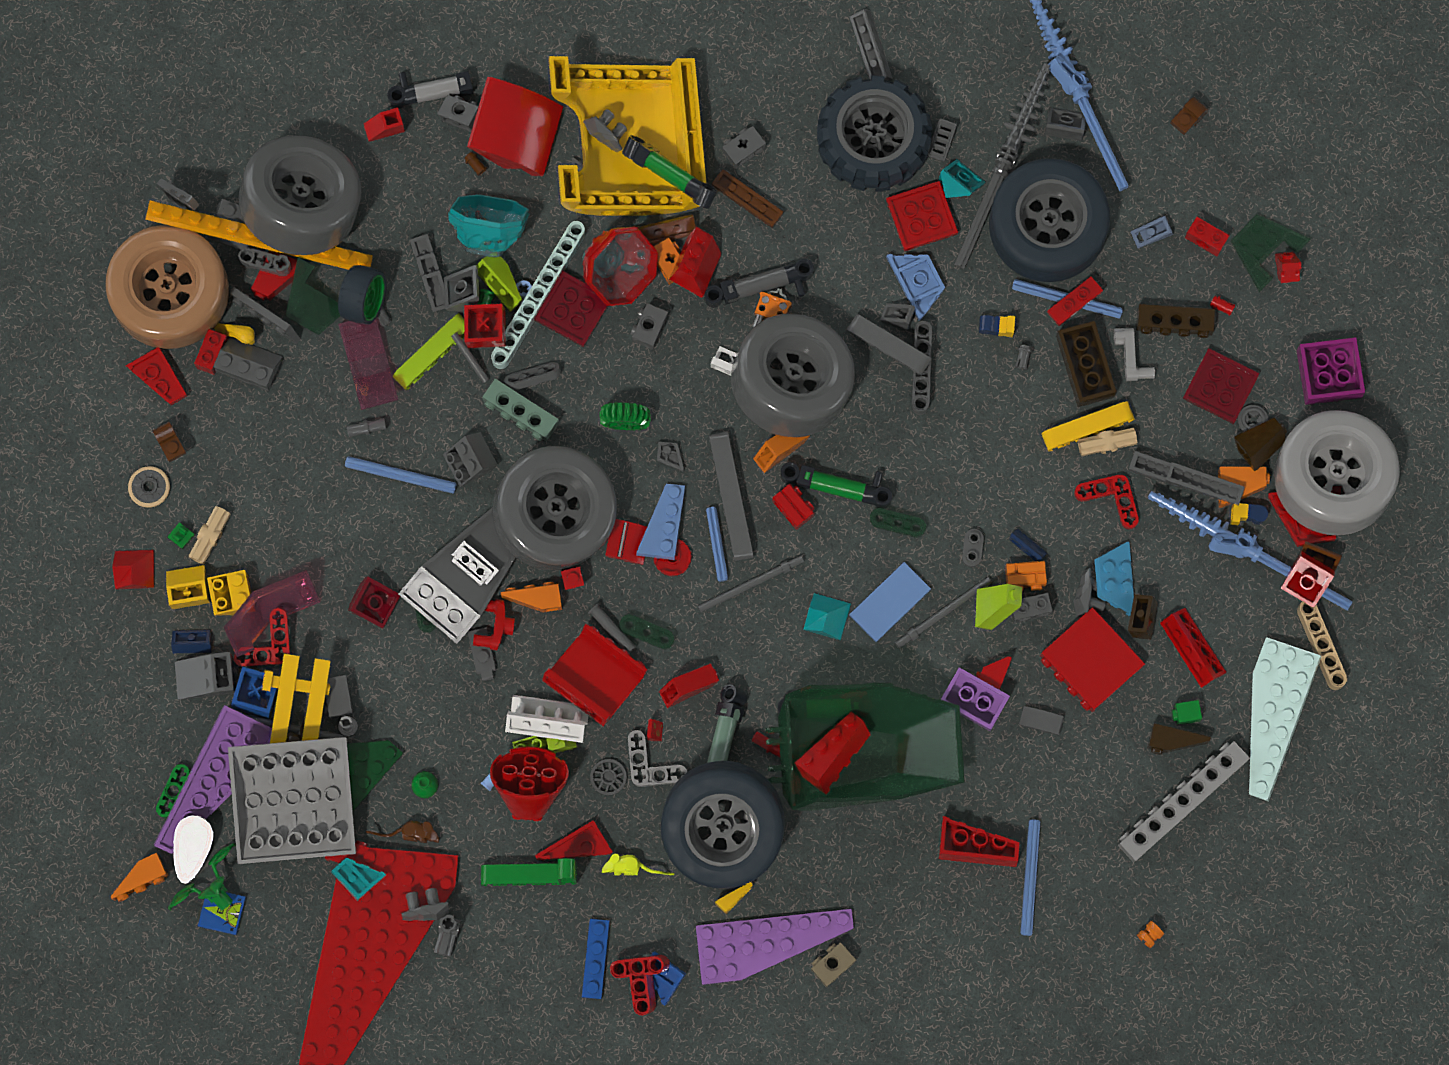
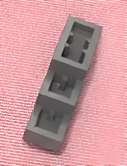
M428 234L409 239L432 311L445 309L444 283Z

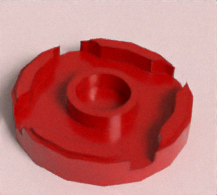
M678 539L675 560L654 558V564L662 574L678 576L689 568L691 551L686 543Z

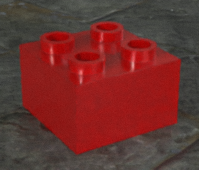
M503 304L464 305V342L468 348L506 347L505 308Z

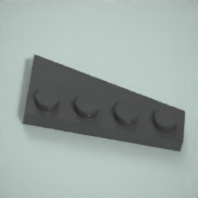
M235 287L230 291L231 296L234 298L232 301L240 308L244 306L249 314L253 317H259L265 325L271 326L277 333L285 336L294 344L300 341V337L287 322Z

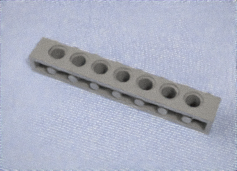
M1235 741L1231 744L1227 742L1219 749L1221 753L1217 757L1212 755L1205 762L1207 765L1205 768L1195 770L1191 774L1192 779L1188 783L1184 780L1177 787L1178 792L1172 795L1170 793L1162 800L1164 804L1160 808L1155 806L1148 813L1150 816L1145 821L1141 819L1133 826L1135 830L1131 834L1127 831L1119 839L1121 843L1118 846L1133 863L1250 759ZM1221 758H1227L1230 761V766L1224 767L1221 764ZM1213 771L1216 774V779L1210 780L1206 772ZM1198 783L1202 791L1199 793L1193 791L1192 784ZM1178 797H1186L1187 805L1179 804ZM1164 809L1172 810L1173 817H1165ZM1156 822L1159 825V830H1151L1149 823ZM1135 835H1142L1145 842L1143 844L1137 843Z

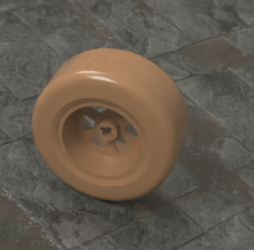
M157 225L133 234L116 250L107 269L106 294L114 315L128 334L152 347L174 349L185 347L201 340L206 336L208 329L213 330L217 326L227 306L229 282L218 253L204 237L191 230L170 225ZM166 263L177 265L173 274L165 273L164 265ZM152 269H155L159 274L155 282L145 279L148 272ZM184 273H189L192 283L181 285L179 278ZM167 284H169L170 289L166 290L165 286ZM154 289L156 296L151 301H146L143 294L144 290ZM180 292L190 295L184 305L179 304L176 299ZM161 300L170 301L171 309L169 311L158 309Z

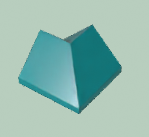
M957 159L942 169L938 180L943 184L945 198L970 196L986 183Z
M814 593L803 630L841 640L851 603Z

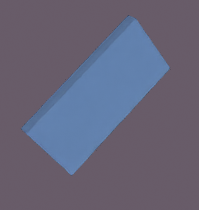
M903 562L849 616L877 642L931 588Z

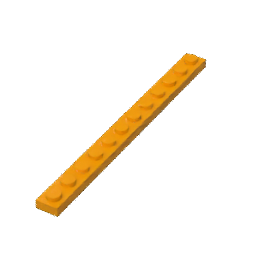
M151 200L149 201L145 220L348 270L354 265L371 267L373 257L372 255L336 246L328 251L313 255L284 253L261 242L252 234L246 224Z

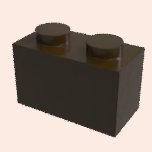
M1134 594L1128 632L1133 638L1152 639L1158 606L1153 596Z

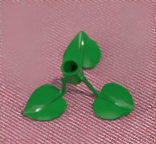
M232 843L217 851L208 862V865L212 866L217 878L203 891L195 888L194 883L186 885L176 893L168 909L171 911L172 907L181 903L193 892L199 894L198 899L206 898L211 903L214 902L221 911L226 909L233 900L226 893L227 889L223 885L225 877L219 876L216 866L229 853L231 848L236 846V843Z

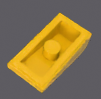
M751 882L718 899L715 901V904L727 914L753 888V884Z

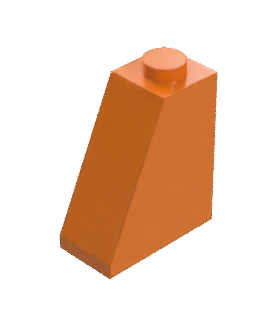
M775 435L763 444L753 459L762 471L766 473L803 445L809 436L785 437Z
M1220 467L1218 470V478L1245 487L1241 499L1264 490L1270 482V474L1266 473V467H1260L1256 471L1251 467ZM1218 499L1219 508L1232 504Z

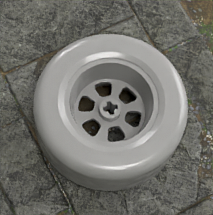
M1343 410L1320 412L1309 416L1296 425L1283 443L1274 470L1276 491L1286 511L1304 527L1326 535L1352 534L1373 524L1388 507L1397 489L1400 476L1398 454L1386 432L1372 420L1360 414ZM1329 451L1341 452V459L1333 460ZM1317 457H1321L1326 462L1325 468L1314 467V460ZM1352 458L1360 468L1350 469L1347 461ZM1323 476L1327 481L1326 485L1321 488L1314 481V477ZM1349 477L1361 480L1360 485L1356 489L1348 484L1347 480ZM1341 486L1344 495L1331 493L1332 487Z

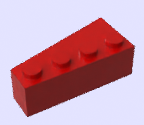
M850 712L797 760L795 764L803 778L827 795L830 791V785L838 780L841 770L850 764L852 755L858 753L871 734L864 721Z
M943 816L938 859L1009 867L1017 866L1019 842L985 832L983 829H977L966 825V823L957 822Z

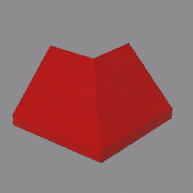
M154 550L115 551L112 565L115 589L154 588Z

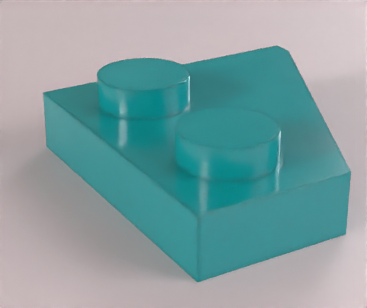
M345 858L331 871L357 901L386 876L382 871L379 872L364 864H358L349 858Z

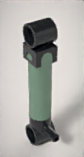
M731 684L724 686L721 690L720 697L723 702H718L715 715L718 716V721L707 763L728 760L736 724L742 721L744 709L741 707L747 701V694L744 690Z

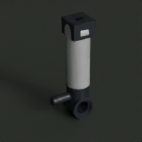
M469 71L456 73L454 77L409 86L406 73L400 72L401 86L391 87L387 96L390 105L393 108L400 109L405 105L445 98L447 95H460V97L471 95L473 90ZM395 95L402 96L400 100L393 99Z

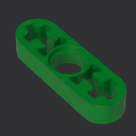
M176 765L166 783L156 806V812L162 818H167L170 813L165 812V814H162L163 811L160 809L161 806H166L167 800H164L165 796L170 800L176 801L190 773L186 765ZM183 768L186 776H181L179 782L183 784L180 786L178 783L172 782V780L175 779L177 781L179 775L176 772L177 770L181 771ZM171 786H176L179 789V793L174 797L168 794V789ZM171 802L168 805L170 811L174 805Z

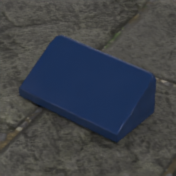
M1016 529L1009 537L1013 544L1035 562L1041 561L1047 553L1019 529Z
M211 630L173 631L171 642L173 654L211 653Z

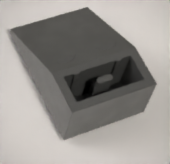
M230 652L208 654L175 662L178 700L235 693L233 656Z

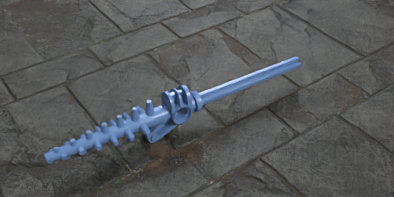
M1030 0L1033 4L1032 8L1035 9L1033 13L1037 14L1036 19L1039 20L1037 24L1040 26V30H1044L1041 36L1044 37L1043 40L1048 41L1045 44V48H1047V51H1052L1048 57L1051 60L1048 63L1050 65V72L1060 82L1063 90L1068 95H1073V102L1079 105L1119 191L1127 189L1129 185L1088 101L1090 97L1088 91L1092 88V85L1087 83L1089 79L1085 77V71L1078 72L1075 70L1073 65H1076L1078 62L1070 60L1068 56L1073 48L1064 49L1062 44H1065L1066 38L1059 39L1057 34L1060 28H1053L1052 23L1054 19L1048 18L1046 14L1048 10L1044 9L1041 5L1042 0Z
M1153 491L1148 495L1149 500L1157 502L1161 508L1168 509L1169 514L1180 516V522L1188 521L1190 529L1194 530L1198 527L1200 529V536L1211 535L1213 538L1209 543L1210 550L1233 555L1237 558L1249 557L1254 563L1258 560L1287 577L1291 567L1263 552V547L1259 546L1256 541L1257 535L1251 536L1250 532H1244L1242 527L1238 534H1235L1228 530L1229 522H1225L1221 527L1222 521L1218 520L1217 517L1209 521L1210 515H1206L1203 512L1199 516V511L1195 510L1194 507L1188 510L1186 509L1187 505L1183 503L1178 505L1172 498L1166 499L1164 495L1156 494ZM1326 588L1322 597L1347 611L1352 604L1351 600L1329 588Z

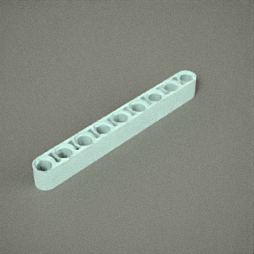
M573 221L569 224L507 327L506 341L514 340V345L495 347L492 352L491 359L496 368L504 369L509 365L562 271H565L585 238V228L581 222ZM574 229H580L581 233L579 235L572 234V231ZM566 244L572 246L569 251L563 250L562 247ZM560 260L563 263L561 266L556 267L553 265V262ZM546 276L553 278L549 283L543 281ZM536 292L544 294L542 298L537 299L534 297ZM527 308L534 309L532 314L524 313ZM517 324H523L524 328L522 330H516L515 326ZM502 355L505 357L503 362L495 361L497 356Z

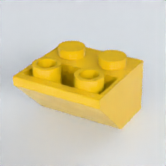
M205 565L166 571V588L171 609L210 603Z
M245 570L207 578L215 616L238 615L255 611L248 574Z

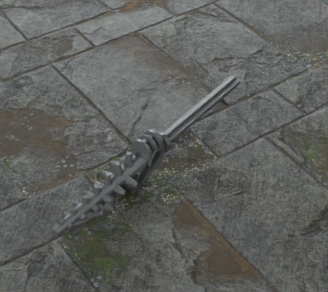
M1044 63L1040 72L1037 71L1036 73L1037 78L1035 82H1030L1032 86L1030 93L1024 91L1023 95L1027 97L1025 103H1017V106L1022 108L1020 114L1011 112L1010 115L1017 119L1015 124L1004 123V126L1011 129V132L1008 134L1005 144L998 151L995 159L996 167H993L991 171L993 176L954 263L958 268L965 269L991 209L995 194L1003 179L1008 176V170L1012 169L1016 162L1020 145H1022L1023 141L1032 142V139L1024 135L1025 129L1035 130V127L1028 124L1030 118L1036 120L1038 118L1032 111L1034 107H1041V104L1036 101L1038 96L1043 97L1044 95L1041 92V88L1047 83L1045 78L1047 73L1049 74L1050 65Z

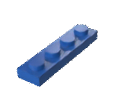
M590 919L582 998L602 999L609 921Z

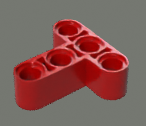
M652 955L620 959L611 964L610 972L615 978H630L632 1002L636 1014L643 1016L655 1010L656 999L653 974H659L668 970L670 962L665 955ZM656 960L661 962V969L656 967ZM638 961L643 965L642 971L637 969ZM619 964L624 966L623 973L618 969ZM640 981L645 984L644 991L639 987ZM643 1001L648 1005L647 1010L642 1008Z

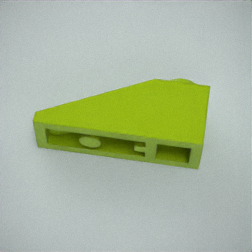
M492 252L478 263V276L511 312L522 299L508 264L497 252Z

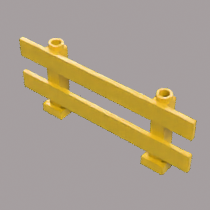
M284 654L280 676L273 675L271 670L264 671L262 690L270 691L271 687L278 688L270 743L286 742L294 691L309 693L302 741L318 739L325 695H329L330 684L327 683L330 660L315 658L311 681L296 678L300 657L296 655Z

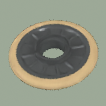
M152 466L138 469L133 473L128 483V492L131 499L142 507L158 506L167 498L170 491V482L167 475L161 469ZM147 482L154 484V489L150 492L144 490V485Z

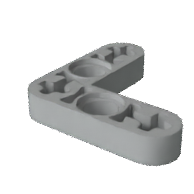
M639 730L632 731L629 734L630 769L634 785L645 787L675 784L679 779H677V776H671L672 780L668 781V769H671L670 773H676V769H680L684 774L687 773V769L682 765L648 768L644 734ZM638 734V737L642 738L639 741V748L644 747V750L637 749L631 751V748H635V742L631 741L634 735ZM637 753L644 756V761L640 764H636L633 761V756ZM645 766V769H641L642 776H646V779L639 783L637 779H634L638 776V770H633V767L640 768ZM657 771H662V772H664V773H665V778H664V780H662V781H657V780H655V779H654V774H655V772H657Z

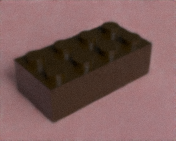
M1095 321L1058 330L1056 338L1077 407L1114 398L1116 389Z

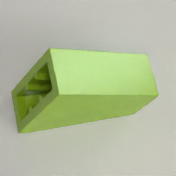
M1004 584L977 589L975 627L992 630L1020 608L1022 603V587Z

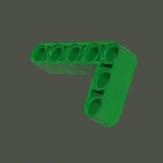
M558 859V864L481 865V886H487V884H493V886H507V884H513V886H524L526 884L546 885V883H552V885L577 884V864L575 859Z

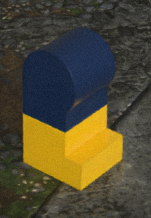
M980 316L979 333L1013 337L1015 316Z
M1233 504L1230 525H1239L1240 520L1251 521L1256 525H1260L1267 519L1268 511L1261 505Z

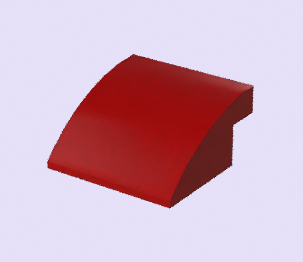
M487 77L467 147L502 168L522 169L532 176H544L563 106L529 89L500 79Z

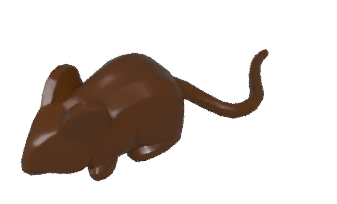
M408 821L390 834L366 831V833L381 837H392L402 832V838L407 841L417 842L419 840L421 843H427V840L431 842H439L438 834L433 829L431 823L427 821L423 822V824L418 821Z

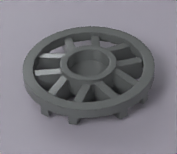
M604 759L596 763L592 768L590 780L593 788L598 793L614 795L624 788L627 775L621 763L613 759ZM608 762L609 769L604 770L603 763ZM611 763L618 765L611 770ZM601 765L603 772L595 771ZM621 768L622 773L616 775L615 771ZM594 773L600 774L601 778H593ZM622 775L624 776L623 783L617 779ZM594 781H601L598 788ZM615 781L621 785L618 789L613 785ZM603 784L607 785L605 792L600 790ZM610 785L615 791L608 792Z

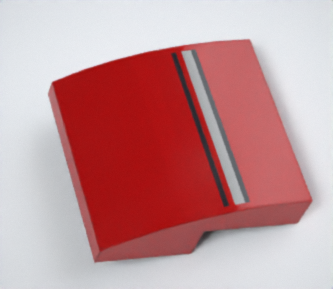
M616 519L608 539L605 557L643 565L645 556H637L636 552L647 526Z

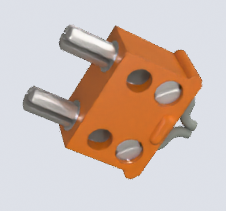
M777 288L776 291L771 290L767 293L760 292V299L754 312L756 318L753 327L760 323L762 318L767 319L778 314H787L789 308H792V303L787 301V297L782 293V289ZM778 292H779V294H780L782 297H784V299L779 298V297H776V296H773V295H771L770 293H774V294H775V293H778ZM761 307L765 308L764 311H760L759 309Z

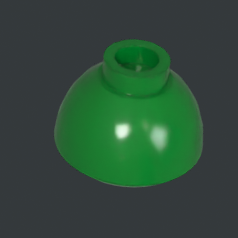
M419 772L412 779V791L420 798H430L438 790V780L430 772Z

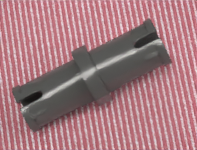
M384 418L373 421L364 420L362 423L346 426L349 437L362 434L370 435L371 432L386 429Z

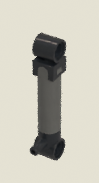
M800 259L797 263L735 281L731 279L721 282L720 287L711 285L705 291L704 301L709 307L716 308L722 304L723 300L725 305L737 302L738 299L795 283L798 296L802 297L806 294L802 281H808L812 278L814 266L809 259ZM801 267H807L809 269V272L803 274L799 271V269ZM715 293L719 297L716 300H711L708 296Z

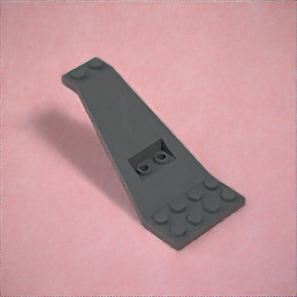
M539 490L534 493V496L541 501L547 498ZM493 507L426 561L398 593V595L456 644L483 614L516 558L504 546L496 531ZM530 507L532 519H538L542 515L540 507ZM463 556H468L469 561H465ZM478 568H482L484 573H479Z

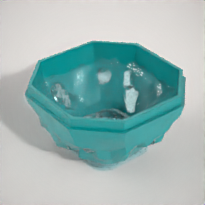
M478 194L458 197L448 212L449 222L457 231V238L465 245L466 252L489 257H500L505 250L510 248L521 237L530 214L528 213L529 209L514 200Z

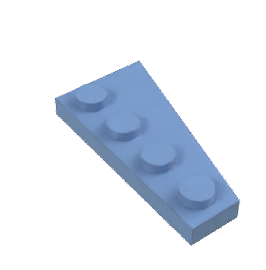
M665 485L636 552L637 556L675 560L685 486Z

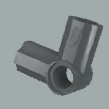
M446 915L440 919L439 936L434 953L451 957L462 920L455 919L452 915Z

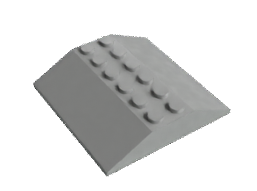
M346 737L228 747L238 864L356 854Z

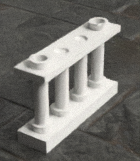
M513 695L511 711L507 713L505 732L583 743L585 724H588L589 715L573 703Z

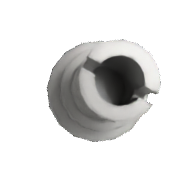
M348 716L342 717L338 726L341 734L346 736L355 734L358 728L356 720Z

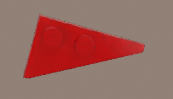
M593 820L536 854L535 857L538 861L610 855L613 852Z

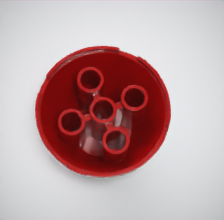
M539 747L510 749V753L497 756L490 767L491 781L511 812L512 818L516 820L541 821L566 785L569 775L568 766L564 760L561 761L557 758L556 753Z

